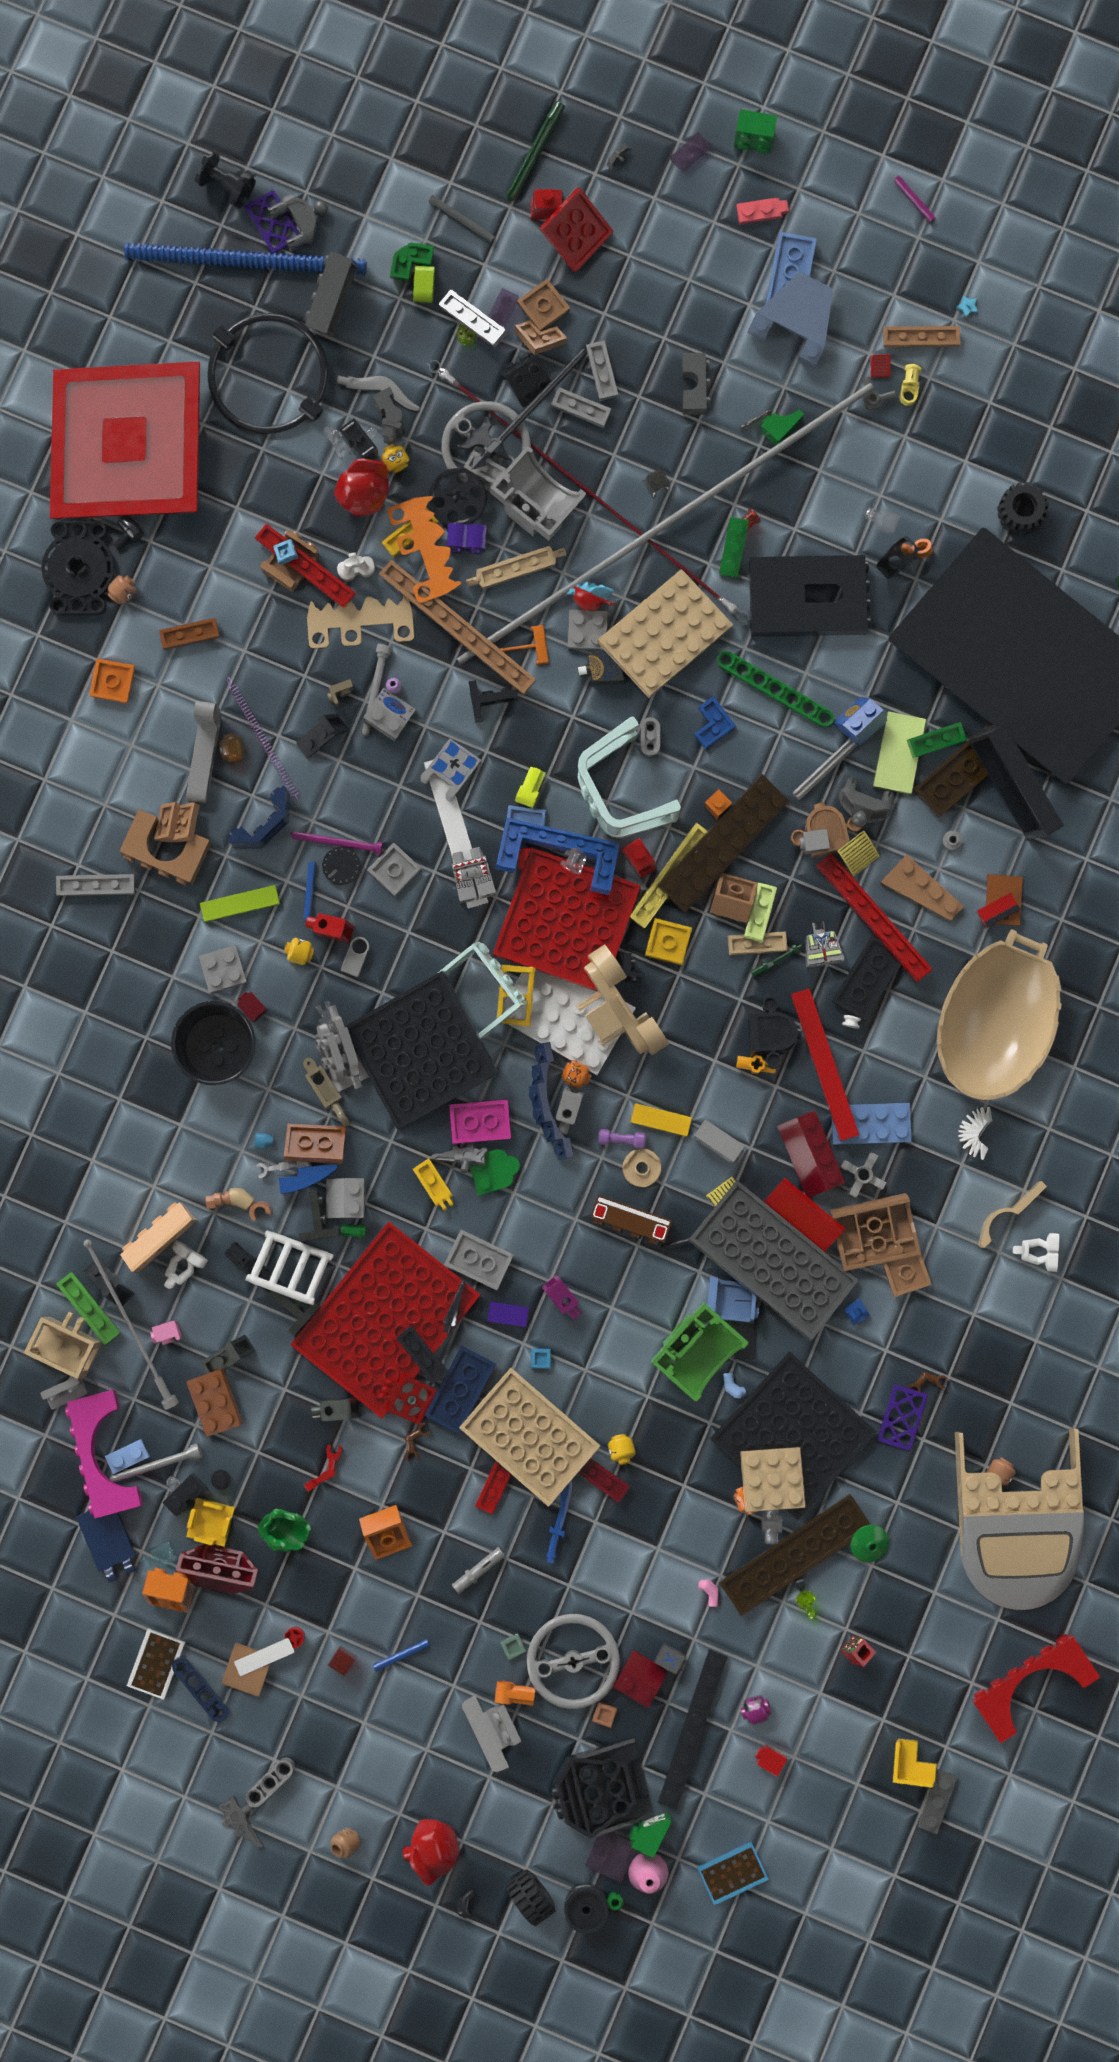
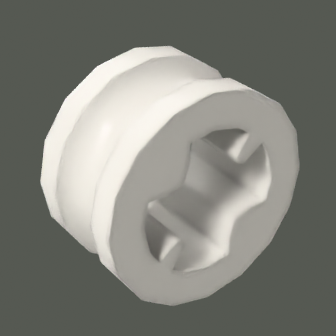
M844 1015L845 1022L842 1023L843 1026L859 1029L858 1022L861 1021V1018Z

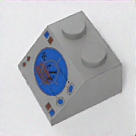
M383 688L363 717V721L395 742L415 711V708Z

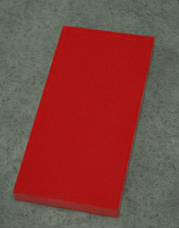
M786 1178L780 1182L764 1201L765 1204L824 1252L845 1230L841 1224Z

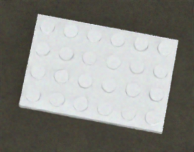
M538 971L535 972L531 1026L508 1024L541 1044L550 1042L553 1051L570 1061L575 1060L588 1066L589 1071L595 1075H598L620 1037L619 1035L602 1046L598 1042L600 1039L584 1016L606 1002L603 997H600L581 1011L576 1008V1005L596 993V991ZM521 973L514 985L515 989L520 990L523 994L528 993L529 973ZM507 997L504 1002V1012L515 1004L510 997ZM524 999L526 1004L509 1018L525 1020L527 999ZM626 1003L633 1014L636 1008Z

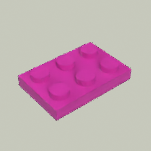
M508 1100L449 1105L453 1144L511 1139Z

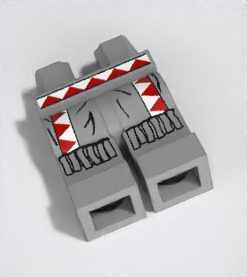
M480 847L470 849L472 859L464 860L463 852L452 854V868L460 904L477 900L473 885L474 880L479 899L496 895L486 856H483Z

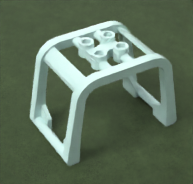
M635 717L628 718L583 751L578 762L580 792L584 800L588 801L589 810L593 818L597 819L602 830L612 838L621 839L677 822L681 808L678 800H674L650 811L618 820L609 814L588 770L614 751L637 738L636 730L639 724Z

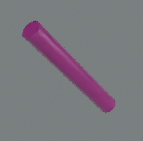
M897 176L894 182L930 223L936 219L933 213L900 176Z

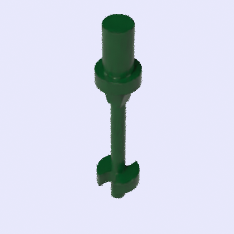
M795 944L791 945L792 949L773 961L768 963L765 961L761 962L760 966L750 971L751 975L755 978L763 972L767 973L770 971L769 968L785 957L792 953H795V955L800 954L799 949L803 948L802 944L798 946Z

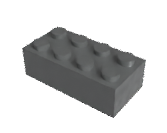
M332 251L330 255L325 257L323 264L325 269L323 274H320L318 277L317 285L319 286L317 292H314L311 297L312 306L310 311L306 312L304 318L305 326L333 338L359 265L353 259Z

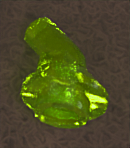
M803 1591L797 1595L796 1602L801 1609H805L811 1620L817 1617L811 1605L815 1602L816 1597L812 1592Z

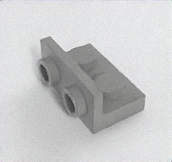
M71 1378L40 1392L43 1400L47 1399L50 1408L55 1409L88 1394L82 1378Z

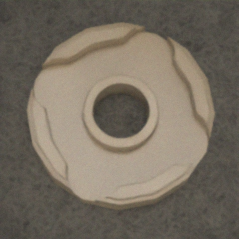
M648 1149L631 1151L623 1162L625 1179L636 1187L652 1185L661 1174L659 1157ZM640 1162L645 1163L648 1167L647 1172L643 1174L636 1170V1166Z

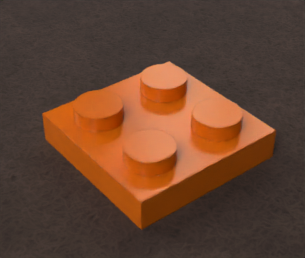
M97 658L89 696L128 704L135 665Z

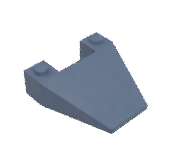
M799 271L756 313L747 333L765 341L774 323L807 340L798 359L815 367L825 348L833 288Z

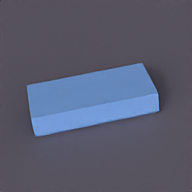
M508 805L507 818L545 826L547 810Z

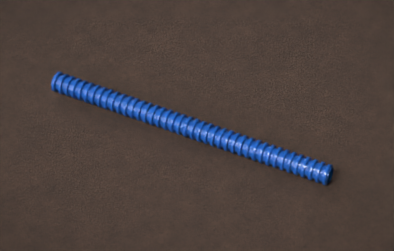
M128 242L124 248L126 260L131 258L132 260L138 259V261H141L143 259L147 261L149 259V261L155 260L159 262L161 260V262L167 261V263L179 261L181 264L183 262L185 264L190 262L191 264L197 263V265H200V263L206 265L208 263L210 266L212 264L214 266L220 264V266L226 265V267L238 265L239 268L241 266H244V268H247V266L250 268L256 267V269H259V267L265 269L267 267L268 270L271 268L277 270L279 268V270L285 269V271L291 269V271H294L296 269L297 272H300V270L306 272L308 270L309 272L315 271V273H318V271L323 273L325 266H323L325 257L321 256L319 258L317 255L315 257L309 255V257L307 255L301 256V254L289 256L288 253L286 255H283V253H280V255H277V253L271 254V252H268V254L262 252L260 254L259 251H256V253L250 251L248 253V251L242 252V250L236 252V250H233L231 252L230 249H227V251L221 249L219 251L218 249L212 250V248H209L207 250L203 248L202 250L200 247H197V249L191 247L189 249V247L183 248V246L177 248V246L171 247V245L167 247L162 245L160 247L157 244L156 246L150 244V246L147 244L142 245L141 243H138V245L132 243L130 245ZM357 258L354 261L359 265L355 274L356 276H359V274L365 276L367 261L366 259L361 261Z

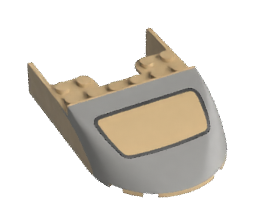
M1069 1428L1071 1469L1046 1471L1041 1476V1491L1002 1492L1001 1479L995 1473H966L963 1433L955 1432L960 1550L963 1567L975 1589L986 1599L999 1606L1015 1610L1041 1607L1059 1597L1074 1578L1080 1560L1084 1531L1079 1431L1076 1428Z

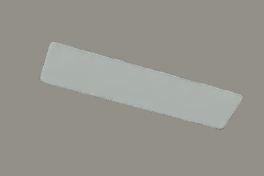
M286 1638L235 1661L234 1664L239 1675L242 1676L294 1653V1649L289 1638Z

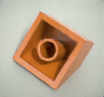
M397 1505L359 1519L363 1536L375 1560L412 1547Z

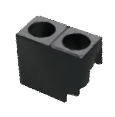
M906 535L892 545L877 563L876 567L887 579L893 578L899 574L920 548ZM910 542L914 545L915 549L911 555L903 554L901 550L903 543ZM892 556L900 557L902 565L899 569H892L889 566V559Z

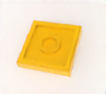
M654 918L645 956L683 965L692 927Z

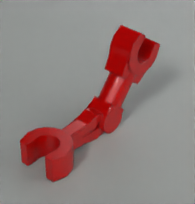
M328 1444L326 1448L327 1459H329L327 1471L304 1484L307 1491L335 1475L336 1460L339 1459L342 1452L341 1446H338L337 1453H332L330 1451L331 1445Z

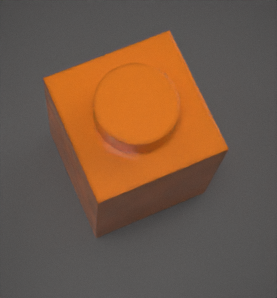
M718 789L705 802L704 807L718 820L731 807L732 802Z

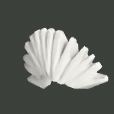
M983 1107L980 1108L981 1113L978 1109H976L977 1114L972 1111L975 1119L969 1115L966 1116L972 1124L962 1120L961 1123L964 1126L960 1125V1128L964 1130L958 1131L963 1133L958 1135L962 1138L959 1139L960 1142L968 1141L963 1148L966 1149L972 1145L969 1154L971 1155L974 1152L973 1157H976L981 1150V1160H984L988 1148L981 1143L979 1138L985 1128L992 1122L990 1107H987L986 1114Z

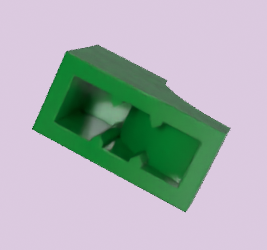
M800 409L786 416L777 415L774 412L771 417L768 415L761 422L760 432L776 446L800 424L804 418V413Z

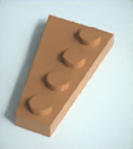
M907 854L880 882V884L928 908V910L948 921H951L964 907Z

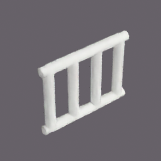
M267 1230L265 1232L266 1240L251 1275L248 1274L246 1281L314 1305L315 1298L313 1297L327 1263L333 1259L334 1255ZM273 1241L284 1244V1247L271 1278L267 1281L258 1276ZM293 1247L303 1252L289 1286L286 1288L278 1285L277 1281ZM312 1254L320 1257L321 1260L305 1295L295 1291L308 1258Z

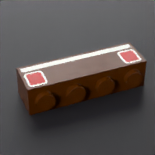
M600 1195L596 1198L590 1216L595 1224L604 1226V1223L612 1225L611 1229L622 1232L623 1229L630 1231V1236L641 1239V1236L649 1238L648 1242L660 1245V1242L665 1243L672 1220Z

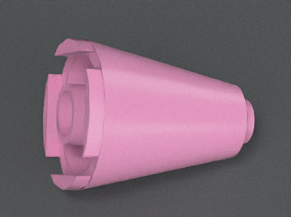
M641 1853L631 1861L628 1871L629 1880L636 1890L646 1894L655 1893L662 1889L667 1882L668 1867L666 1862L657 1854L652 1858Z

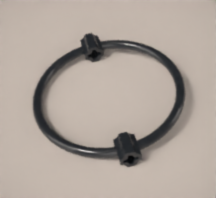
M262 313L246 317L228 329L221 325L214 331L212 339L216 341L208 363V386L215 405L230 422L250 432L274 434L290 430L303 423L307 418L312 422L319 419L324 410L319 404L327 386L328 364L321 343L310 329L291 317L281 314ZM262 321L285 323L302 332L312 343L320 362V383L314 399L312 400L308 396L298 408L302 412L298 417L275 426H257L236 417L222 402L215 382V367L221 349L224 348L228 351L234 346L237 340L234 334L245 326Z

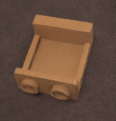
M285 531L286 539H291L295 546L316 561L318 559V548L309 541L308 543L301 540L302 537L295 531ZM273 553L267 562L264 560L260 565L263 573L291 592H294L304 578L286 563L280 565L276 555Z

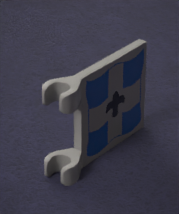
M449 739L429 767L423 772L420 781L427 784L432 775L435 774L452 787L447 791L445 798L451 802L479 765L481 759L452 739Z

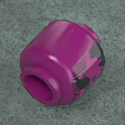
M761 1695L745 1699L744 1707L741 1708L743 1719H748L752 1725L767 1721L769 1715L772 1714L768 1699H764Z

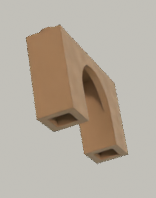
M138 810L119 851L124 855L123 858L130 862H134V860L141 862L140 866L148 870L155 868L159 870L158 874L169 878L171 875L177 878L176 882L186 886L187 883L193 885L212 844L210 840L194 834L193 840L187 841L183 852L176 859L171 861L157 860L152 856L149 844L157 826L158 818Z

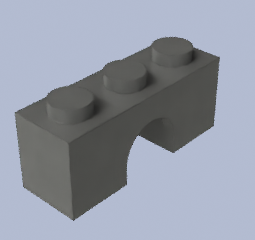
M683 353L682 378H691L697 383V387L693 390H683V415H706L707 408H710V396L706 397V390H710V378H706V371H709V359H706V353Z

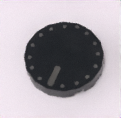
M343 846L335 847L328 851L323 858V873L333 884H350L360 874V859L350 848Z

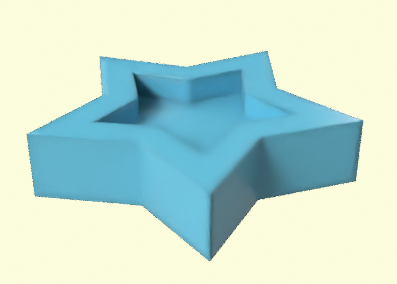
M963 295L962 303L956 309L963 311L965 318L970 313H978L975 306L977 298L968 299Z

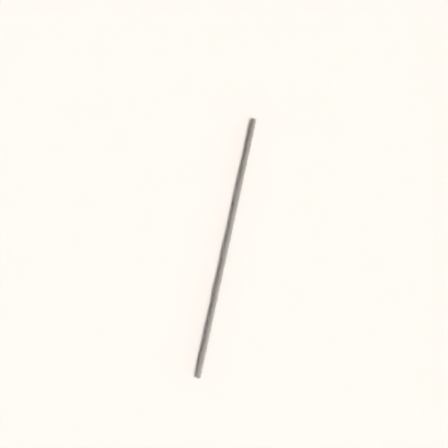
M871 383L867 384L487 639L495 643L567 595L570 588L583 584L874 390ZM469 650L458 657L457 660L462 665L474 657L475 654Z

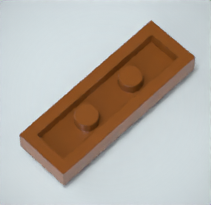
M216 618L159 630L163 650L220 638Z

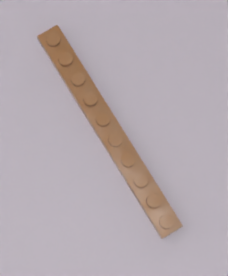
M392 559L379 573L380 577L520 693L525 695L536 682L532 675L439 598L436 597L423 603L417 602L413 587L419 584V582ZM424 586L418 589V595L421 598L429 596L430 591Z

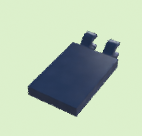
M88 1511L76 1517L98 1572L104 1570L109 1583L118 1579L113 1565L123 1562L126 1574L136 1571L131 1557L136 1556V1553L119 1513L94 1518V1515L91 1516Z

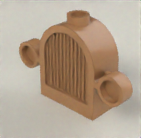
M825 803L815 804L814 810L809 814L805 822V832L827 829L830 848L826 852L811 853V857L816 858L837 853L839 849L850 841L847 831L856 833L862 827L854 825L852 822L853 817L845 823L843 815L834 807L825 806ZM795 830L792 833L791 842L793 845L800 846L799 838H802L803 830Z

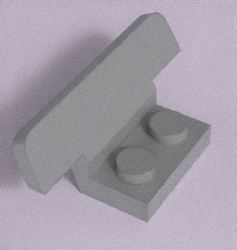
M475 1695L463 1702L462 1708L485 1757L494 1772L509 1768L501 1749L522 1742L504 1705H497L483 1712Z

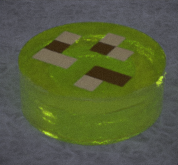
M462 325L457 330V339L463 345H470L475 341L476 333Z

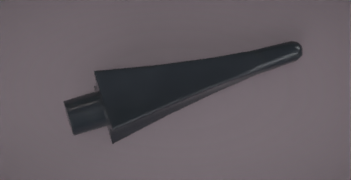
M461 1281L456 1296L442 1324H445L443 1329L445 1333L450 1334L452 1327L456 1328L460 1300L465 1286L464 1281Z

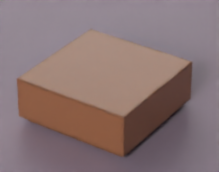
M598 1701L592 1721L611 1728L617 1708Z

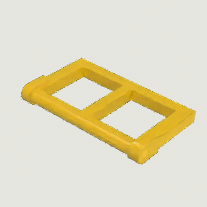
M501 965V970L504 974H507V971L529 973L528 993L523 994L525 999H527L525 1020L508 1018L502 1024L531 1026L536 968ZM501 985L499 987L497 1018L504 1012L505 997H509Z

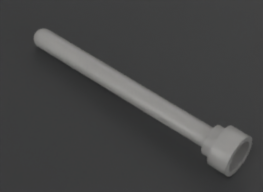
M377 644L376 653L378 661L367 711L379 693L385 661L392 652V647L388 645ZM364 722L362 734L365 736L369 735L371 726Z
M199 1443L190 1445L187 1451L114 1474L110 1477V1480L115 1483L188 1458L190 1460L203 1458Z

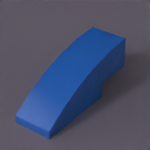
M338 1164L298 1168V1176L279 1178L280 1194L297 1192L320 1183L339 1169Z

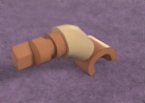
M230 1188L224 1194L219 1192L214 1193L212 1196H206L207 1209L222 1207L224 1204L227 1206L232 1205L233 1207L237 1206L245 1211L250 1210L249 1215L253 1221H256L258 1218L256 1215L257 1207L264 1208L267 1215H272L273 1212L268 1202L259 1201L255 1203V1199L241 1188Z

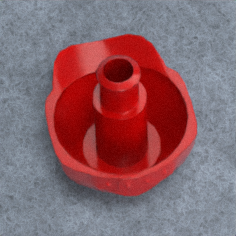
M363 458L355 460L348 470L341 474L336 484L334 495L339 504L346 511L357 517L379 512L385 503L389 490L387 464Z
M434 1819L420 1820L412 1836V1846H405L403 1848L404 1860L410 1862L413 1870L426 1886L432 1885L439 1877L449 1873L455 1865L460 1852L454 1829Z

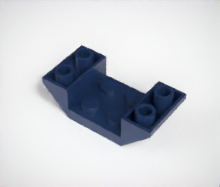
M284 785L281 788L277 787L270 794L272 796L270 801L278 812H273L268 817V822L264 826L260 825L253 832L255 834L253 837L242 826L239 829L237 827L229 833L227 840L234 849H262L289 823L290 794Z

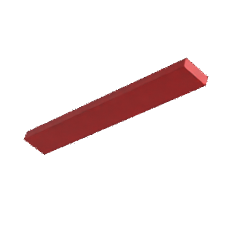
M832 853L817 864L816 867L917 983L932 972L933 969Z
M810 988L793 993L791 998L839 1140L841 1142L857 1137L859 1133Z

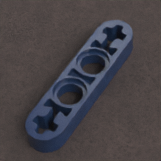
M183 1656L177 1657L172 1664L173 1672L213 1721H224L228 1715L226 1705L189 1659ZM177 1662H185V1669L188 1672L192 1669L193 1672H190L183 1678L182 1676L185 1675V1672L182 1669H176L178 1667ZM192 1676H196L200 1680L196 1687L188 1684V1679ZM203 1692L211 1693L212 1699L209 1702L201 1700L200 1696ZM215 1700L218 1701L217 1703H215V1706L219 1710L221 1708L224 1709L222 1711L223 1716L221 1717L219 1715L214 1716L215 1709L212 1706L210 1709L207 1708L210 1705H212Z

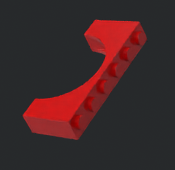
M1071 1634L1060 1636L1056 1640V1644L1045 1646L1040 1650L1041 1654L1036 1657L1031 1656L1023 1662L1024 1665L1019 1668H1012L1007 1672L1006 1677L1003 1679L997 1678L991 1682V1687L986 1690L981 1689L974 1694V1698L971 1699L1000 1743L1017 1733L1011 1719L1010 1703L1016 1686L1028 1674L1041 1669L1060 1670L1071 1675L1083 1688L1100 1678L1074 1636Z

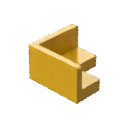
M898 1738L895 1749L893 1783L933 1788L936 1782L937 1764L917 1761L918 1741Z

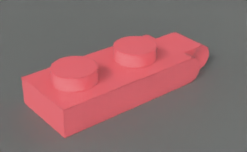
M779 198L736 205L739 225L780 219L782 214L789 213L787 200L780 201Z

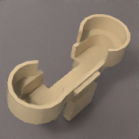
M603 945L589 954L590 963L584 969L598 991L576 1005V1008L581 1011L600 997H603L606 1001L584 1015L600 1039L598 1042L604 1046L625 1032L639 1054L648 1050L651 1055H654L669 1045L652 1017L649 1018L646 1012L635 1018L616 989L615 985L625 979L626 975L610 950Z

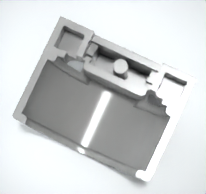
M528 446L490 487V493L505 505L504 513L530 535L534 536L538 532L548 541L561 528L562 522L586 495L581 489L579 492H574L555 481L540 466L533 450Z

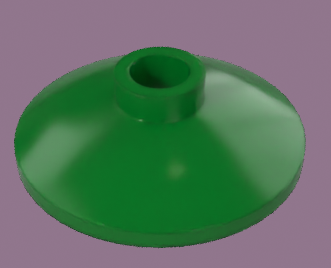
M877 1525L861 1527L851 1539V1551L862 1562L869 1563L879 1560L884 1556L889 1547V1537L886 1531Z

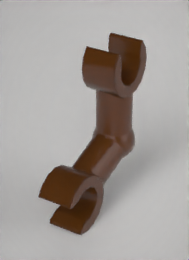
M922 1372L917 1381L908 1385L907 1388L911 1389L915 1386L917 1391L921 1392L920 1388L926 1381L935 1383L940 1388H946L939 1384V1380L941 1378H948L944 1375L936 1376L928 1372Z
M421 1423L418 1429L405 1436L407 1447L405 1458L407 1461L408 1454L411 1452L416 1455V1460L418 1459L414 1440L430 1433L431 1430L426 1433L421 1431V1427L426 1423Z

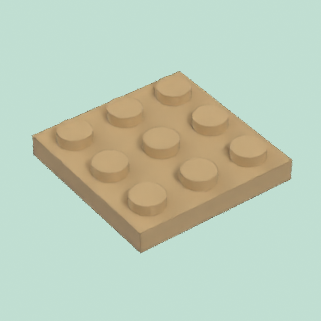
M800 1447L740 1452L745 1512L805 1508Z

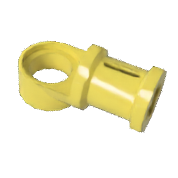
M916 364L905 366L906 375L905 380L902 382L901 394L899 396L900 402L905 406L913 405L918 396L919 373L922 372V367ZM911 392L914 398L908 401L904 398L903 394Z

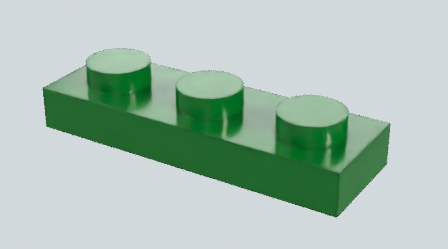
M730 516L719 574L738 578L749 520Z
M961 722L910 738L907 740L912 758L966 741L967 739Z

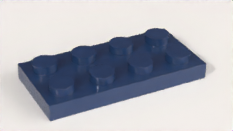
M461 1345L448 1370L449 1372L445 1375L424 1416L460 1434L461 1429L459 1427L469 1417L496 1363Z

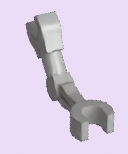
M291 1161L278 1163V1165L270 1166L268 1163H259L256 1166L264 1168V1173L259 1174L258 1177L267 1178L270 1176L271 1171L311 1167V1162Z

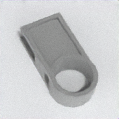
M355 937L351 941L341 967L342 972L359 977L370 949L369 943L365 938ZM357 940L365 941L367 944L366 951L361 954L355 953L353 951L354 942Z

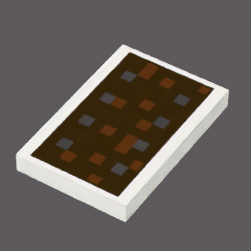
M148 1628L127 1686L164 1700L174 1675L172 1670L173 1661L181 1656L185 1641Z

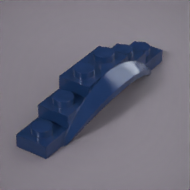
M546 1042L535 1046V1058L538 1064L532 1066L533 1082L529 1086V1098L532 1101L533 1117L536 1120V1125L540 1124L547 1143L554 1142V1152L557 1160H564L573 1157L570 1138H565L559 1130L548 1103L547 1071L549 1063L554 1061L551 1044Z

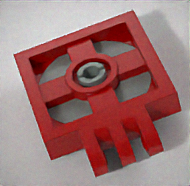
M403 1373L398 1382L387 1378L386 1382L392 1386L383 1385L382 1389L388 1393L380 1392L378 1395L388 1401L384 1409L420 1425L437 1389Z

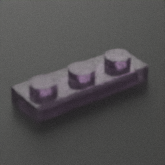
M502 288L488 317L505 328L517 304V300H519V296ZM478 335V341L495 348Z

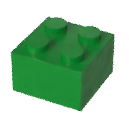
M740 109L734 146L741 150H756L762 154L771 153L777 115Z

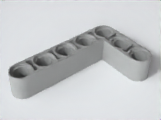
M196 701L194 718L198 723L186 800L206 804L221 723V711L216 703Z

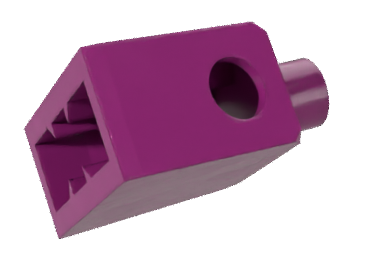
M557 1274L541 1286L564 1315L568 1313L574 1320L582 1314V1311L577 1306L579 1301ZM564 1298H568L566 1303H562Z

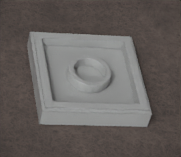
M395 843L367 869L394 897L422 870Z

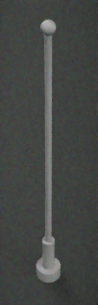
M85 1240L84 1246L88 1248L155 1377L154 1381L164 1398L161 1401L164 1409L167 1410L179 1403L176 1395L170 1394L162 1377L158 1376L91 1247V1241Z

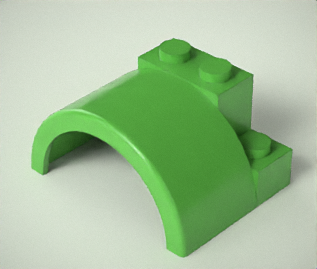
M703 1301L692 1315L688 1313L662 1342L664 1346L651 1359V1362L694 1401H698L703 1389L717 1370L734 1353L742 1348L744 1349L748 1345V1341Z

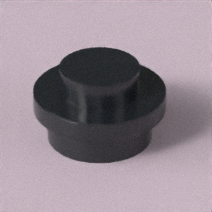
M218 1470L212 1475L211 1483L214 1488L224 1490L229 1487L231 1476L225 1470Z

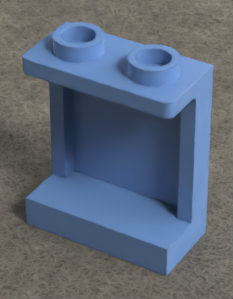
M710 1277L707 1305L724 1321L753 1324L754 1318L758 1319L759 1307H755L756 1299L759 1298L739 1282L718 1280V1277ZM735 1300H751V1302Z

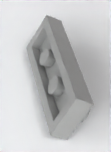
M605 340L587 344L586 349L599 401L618 397Z
M558 387L551 403L553 408L602 428L605 427L611 413V408Z

